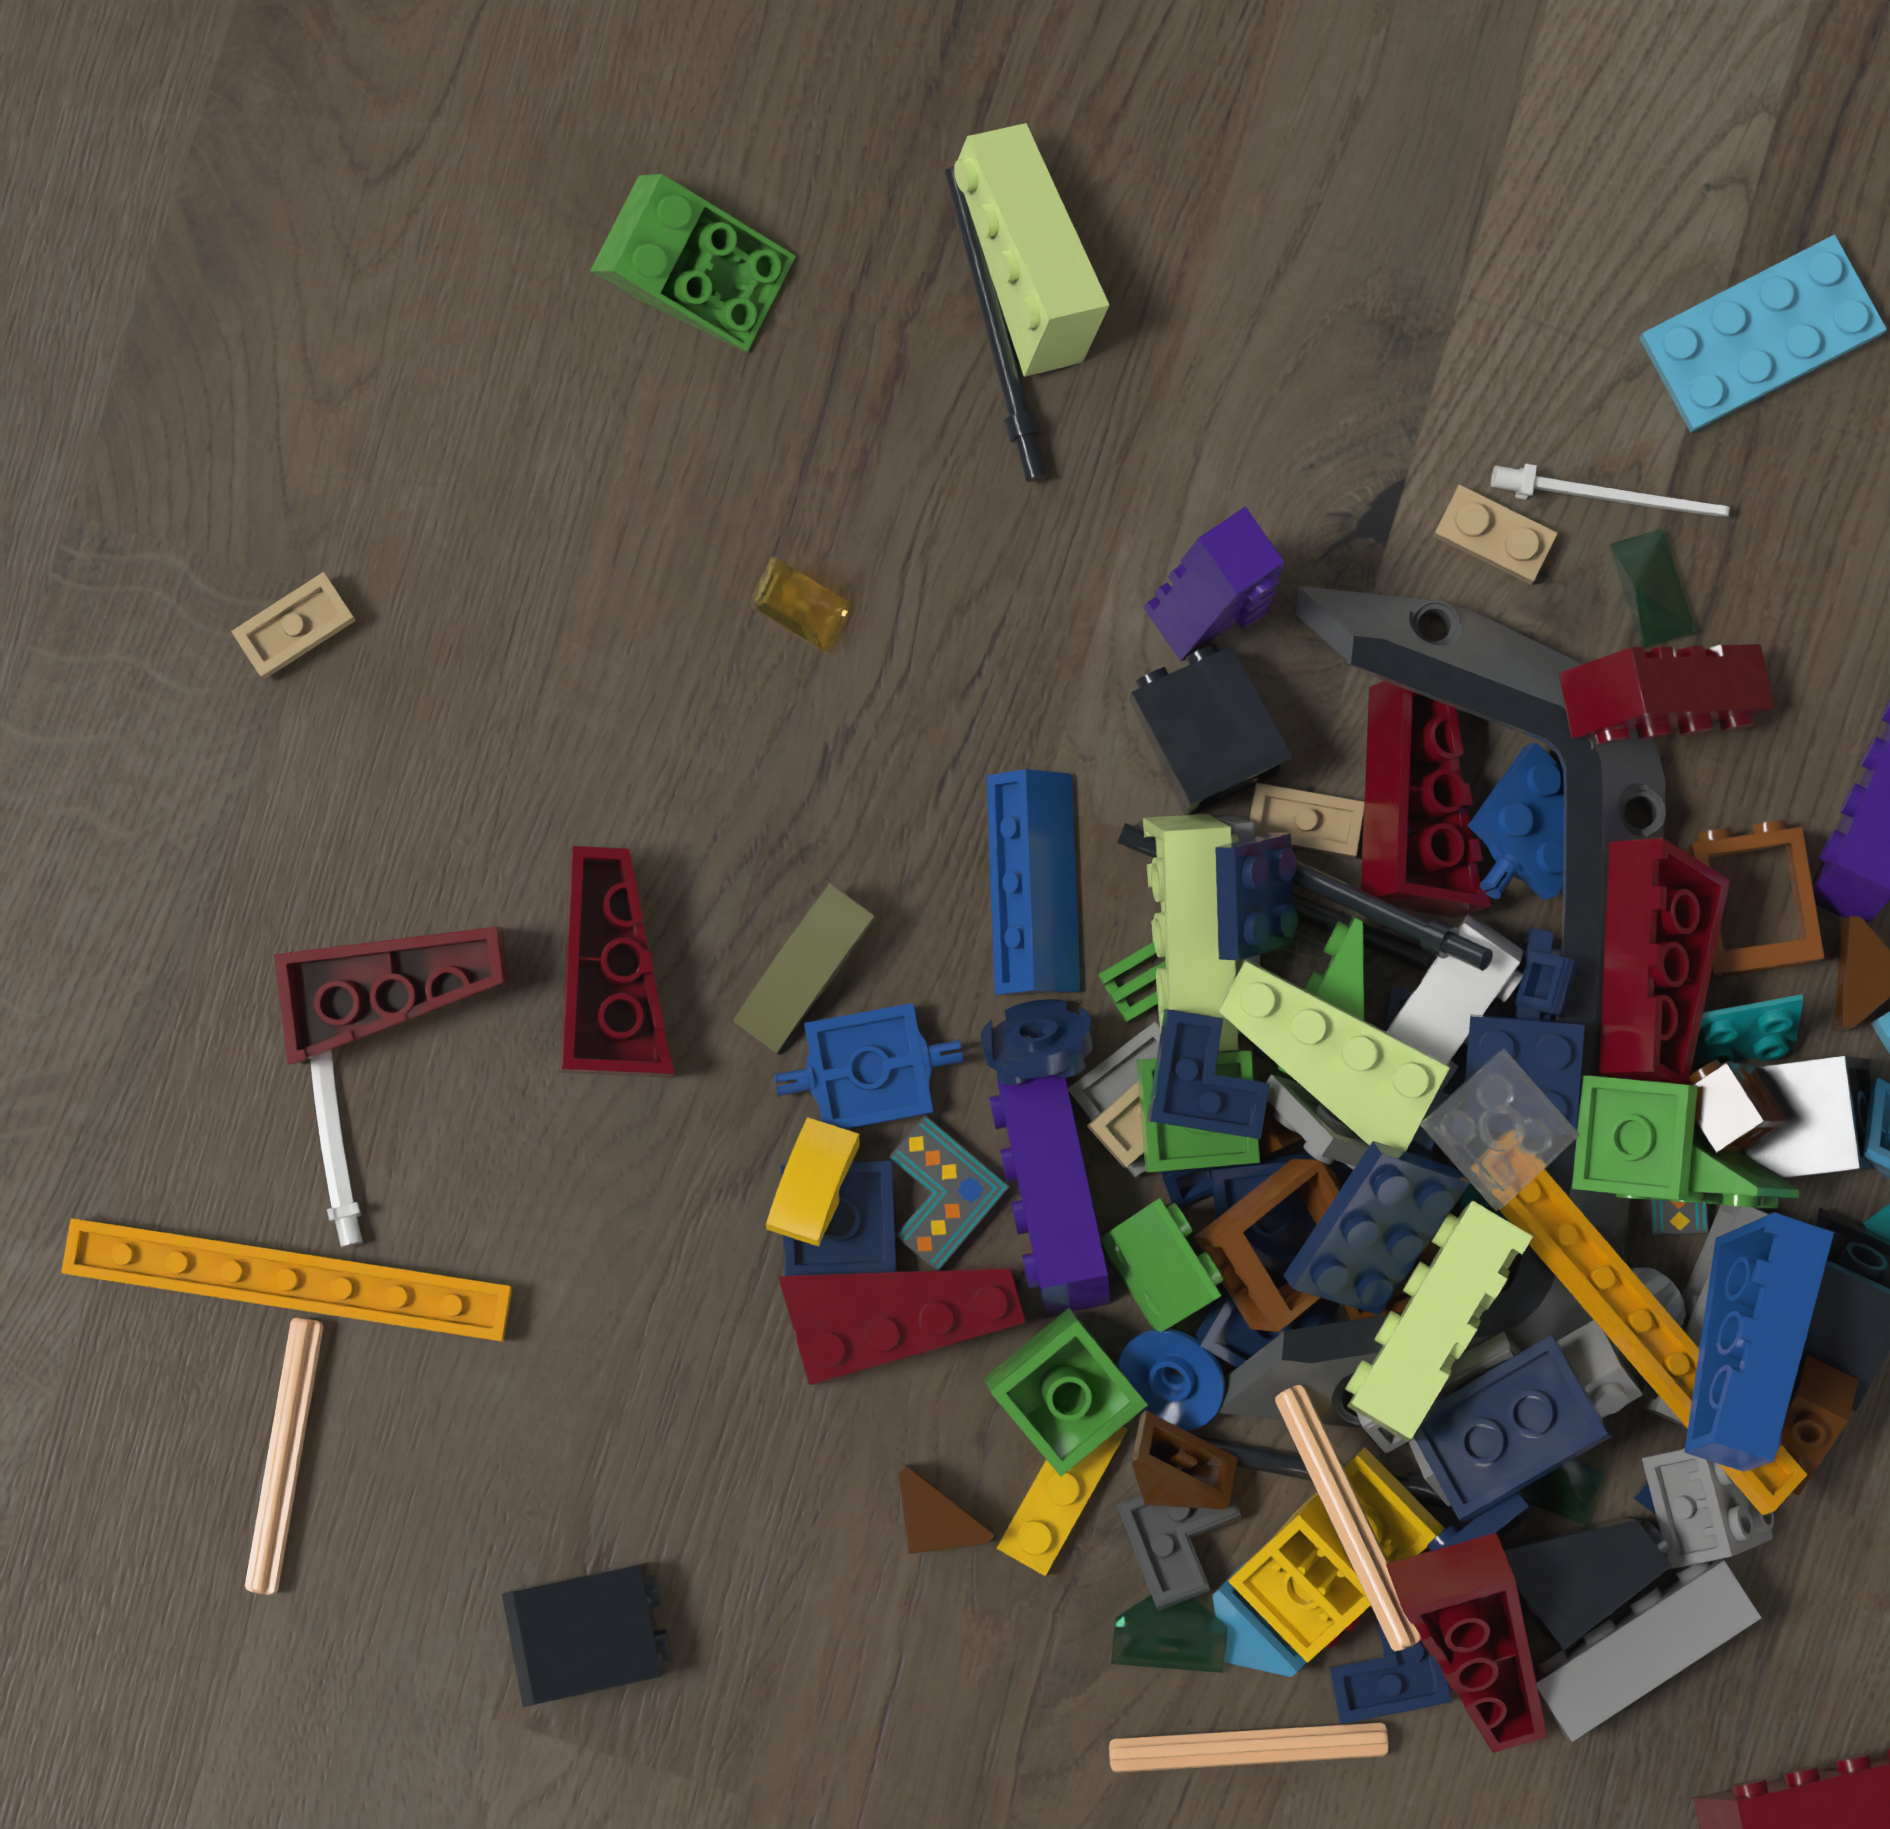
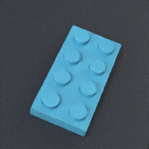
M1834 234L1643 332L1639 339L1690 433L1883 335L1887 329Z

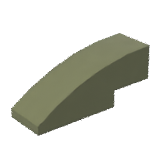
M829 883L768 967L733 1019V1022L775 1054H778L842 969L845 960L875 922V916L833 884Z

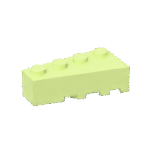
M1027 123L967 136L959 158L954 165L955 179L959 189L964 192L1024 377L1083 363L1109 308V303Z
M1209 814L1143 818L1144 838L1155 837L1157 857L1153 858L1152 864H1147L1148 888L1152 887L1155 901L1161 902V913H1155L1154 919L1151 921L1152 937L1157 956L1165 957L1166 968H1157L1156 970L1160 1034L1164 1009L1223 1018L1218 1051L1238 1050V1034L1243 1033L1219 1013V1009L1240 971L1244 959L1239 961L1219 959L1215 847L1237 842L1239 838L1237 834H1231L1230 826Z
M1245 959L1219 1009V1013L1369 1146L1373 1141L1406 1151L1450 1068L1448 1064L1247 959Z
M1474 1201L1461 1211L1459 1217L1449 1213L1432 1239V1242L1440 1247L1430 1266H1427L1420 1261L1403 1289L1404 1292L1412 1297L1401 1316L1391 1310L1379 1329L1374 1340L1383 1346L1371 1365L1362 1360L1348 1382L1345 1390L1354 1394L1347 1407L1406 1442L1411 1440L1452 1372L1450 1368L1455 1359L1458 1360L1477 1331L1481 1322L1479 1318L1484 1309L1487 1310L1507 1281V1276L1510 1272L1508 1268L1518 1253H1524L1533 1236Z

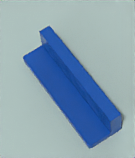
M1032 769L986 775L995 995L1012 996L1037 992H1079L1080 966L1072 776L1070 773Z

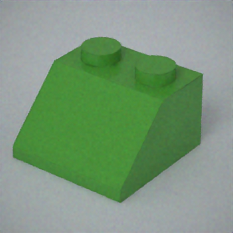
M1070 1308L1065 1310L983 1378L990 1393L1060 1476H1063L1148 1406L1107 1352Z

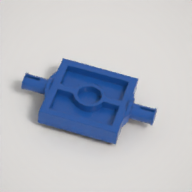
M1535 742L1522 748L1468 825L1488 846L1496 861L1486 878L1480 883L1482 891L1488 890L1485 894L1495 899L1502 896L1503 891L1513 877L1524 881L1543 900L1556 897L1563 887L1564 771L1562 766Z
M910 1003L804 1023L809 1049L806 1069L779 1074L774 1073V1080L776 1084L797 1081L796 1083L776 1086L778 1097L810 1090L819 1105L822 1122L843 1129H852L933 1114L929 1091L931 1068L960 1062L964 1063L962 1052L940 1055L941 1053L961 1050L959 1039L957 1041L927 1046L924 1038L918 1031L914 1005Z

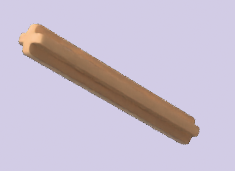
M298 1317L293 1318L290 1323L245 1583L246 1590L257 1594L273 1595L279 1589L324 1328L323 1323L318 1320Z
M1297 1385L1282 1391L1275 1397V1403L1391 1649L1401 1651L1417 1644L1421 1637L1413 1623L1409 1622L1402 1610L1386 1564H1388L1387 1558L1306 1387Z
M1378 1722L1117 1738L1110 1741L1109 1759L1112 1771L1119 1773L1380 1757L1387 1754L1389 1746L1387 1728L1385 1724Z

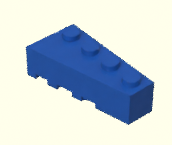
M1774 1212L1716 1237L1684 1453L1743 1472L1774 1462L1775 1455L1781 1444V1432L1834 1232Z

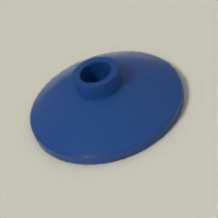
M1156 1329L1148 1330L1134 1337L1119 1357L1118 1368L1148 1404L1137 1414L1138 1416L1148 1411L1185 1431H1189L1208 1423L1218 1412L1223 1402L1225 1379L1220 1364L1210 1351L1199 1346V1341L1186 1333L1172 1329H1166L1163 1332ZM1170 1367L1178 1370L1183 1376L1175 1374Z

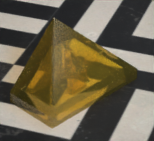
M770 557L747 607L818 650L828 653L851 604L778 558Z

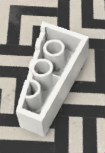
M1471 913L1467 914L1458 927L1459 935L1492 950L1493 958L1488 968L1481 971L1451 956L1445 959L1437 957L1423 977L1421 984L1407 999L1386 1031L1394 1037L1448 1064L1450 1068L1438 1089L1442 1091L1458 1068V1065L1452 1062L1451 1058L1463 1042L1468 1045L1470 1014L1483 1015L1495 997L1505 1002L1523 976L1521 972L1516 970L1521 961L1523 950Z

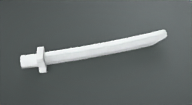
M1525 464L1524 468L1520 469L1495 466L1491 478V487L1516 491L1515 498L1523 500L1533 495V489L1711 516L1727 517L1730 507L1538 477L1535 476L1537 465Z
M332 1051L311 1058L310 1062L321 1150L332 1207L327 1209L331 1223L336 1224L341 1248L363 1243L357 1217L362 1215L359 1204L353 1200L337 1102Z

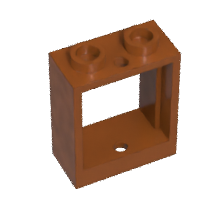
M1785 820L1769 821L1752 825L1753 834L1736 837L1731 836L1730 828L1709 830L1698 833V842L1692 843L1684 849L1686 853L1709 867L1710 857L1785 847L1800 940L1724 951L1720 929L1710 979L1814 964L1824 959L1802 827L1786 829Z
M1291 1159L1195 1236L1203 1252L1206 1251L1223 1278V1285L1250 1329L1279 1332L1321 1298L1292 1289L1288 1282L1277 1290L1243 1233L1295 1190L1317 1225L1340 1188V1183L1335 1173L1319 1160Z

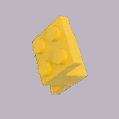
M1365 1447L1343 1467L1388 1563L1419 1555L1445 1529ZM1318 1492L1295 1511L1272 1539L1228 1580L1307 1663L1371 1606Z

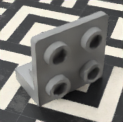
M1685 1448L1642 1458L1661 1535L1670 1546V1549L1666 1551L1668 1561L1672 1564L1670 1569L1732 1557L1772 1540L1773 1512L1761 1515L1718 1463L1684 1453Z

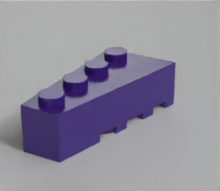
M1245 506L1200 536L1180 560L1182 564L1169 574L1168 578L1174 586L1171 587L1168 582L1160 586L1154 593L1156 597L1148 601L1143 608L1178 659L1182 661L1236 623L1243 630L1264 617L1269 612L1267 607L1273 602L1272 596L1276 594L1275 587L1280 583L1278 579L1284 561Z
M1890 699L1881 716V720L1888 724L1881 739L1875 736L1864 754L1860 766L1866 769L1859 784L1854 783L1842 804L1840 813L1844 814V817L1838 829H1834L1822 849L1819 857L1822 863L1812 882L1815 905L1844 919L1849 916L1862 917L1867 924L1890 900Z
M1053 1074L1044 1077L1028 1078L1022 1083L1007 1085L999 1082L997 1078L999 1095L989 1097L995 1129H1007L1010 1147L1000 1149L1006 1182L1017 1180L1021 1200L1011 1202L1017 1234L1028 1233L1032 1253L1022 1255L1028 1287L1039 1286L1045 1318L1060 1315L1068 1308L1075 1312L1109 1305L1111 1303L1108 1274L1065 1077Z

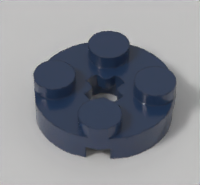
M1057 999L1034 1000L1014 1005L1004 1010L1005 1021L993 1028L991 1019L981 1032L985 1061L989 1067L996 1071L998 1081L1007 1085L1019 1084L1028 1078L1044 1077L1053 1074L1060 1077L1077 1075L1085 1069V1057L1093 1049L1095 1041L1089 1013L1082 1007H1080V1015L1076 1012L1068 1011L1067 1001Z

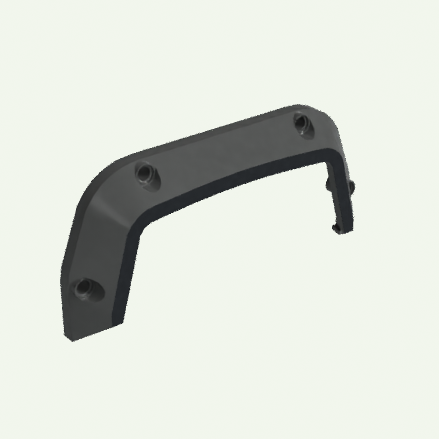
M1298 586L1294 614L1345 658L1346 664L1388 683L1544 741L1557 753L1564 771L1561 957L1575 960L1579 965L1564 1019L1556 1017L1555 1021L1585 1024L1579 1094L1580 1107L1582 1075L1605 1077L1599 1073L1609 842L1664 838L1666 815L1665 777L1654 740L1639 741L1637 732H1630V739L1606 745H1597L1595 736L1572 739L1558 673L1582 665V663L1470 609L1451 605L1441 600ZM1425 616L1438 617L1446 626V637L1440 641L1427 640L1419 631V620ZM1636 801L1647 807L1650 812L1648 827L1638 829L1627 823L1623 811L1626 803ZM1577 1133L1576 1138L1541 1136L1537 1161L1624 1261L1630 1198L1616 1197V1193L1572 1189ZM1528 1244L1524 1253H1520L1516 1274L1508 1287L1493 1300L1487 1310L1484 1309L1479 1318L1481 1322L1463 1353L1503 1331L1517 1348L1523 1352L1550 1335L1560 1340L1594 1319ZM1388 1315L1280 1331L1275 1339L1224 1378L1225 1395L1217 1413L1283 1420L1275 1403V1397L1290 1387L1303 1385L1306 1387L1323 1424L1352 1428L1362 1427L1358 1416L1351 1415L1345 1410L1342 1404V1396L1360 1362L1364 1360L1372 1365L1383 1345L1374 1339Z

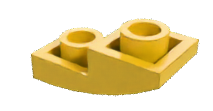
M807 1117L778 1186L766 1222V1230L819 1247L839 1204V1189L860 1146L858 1133Z

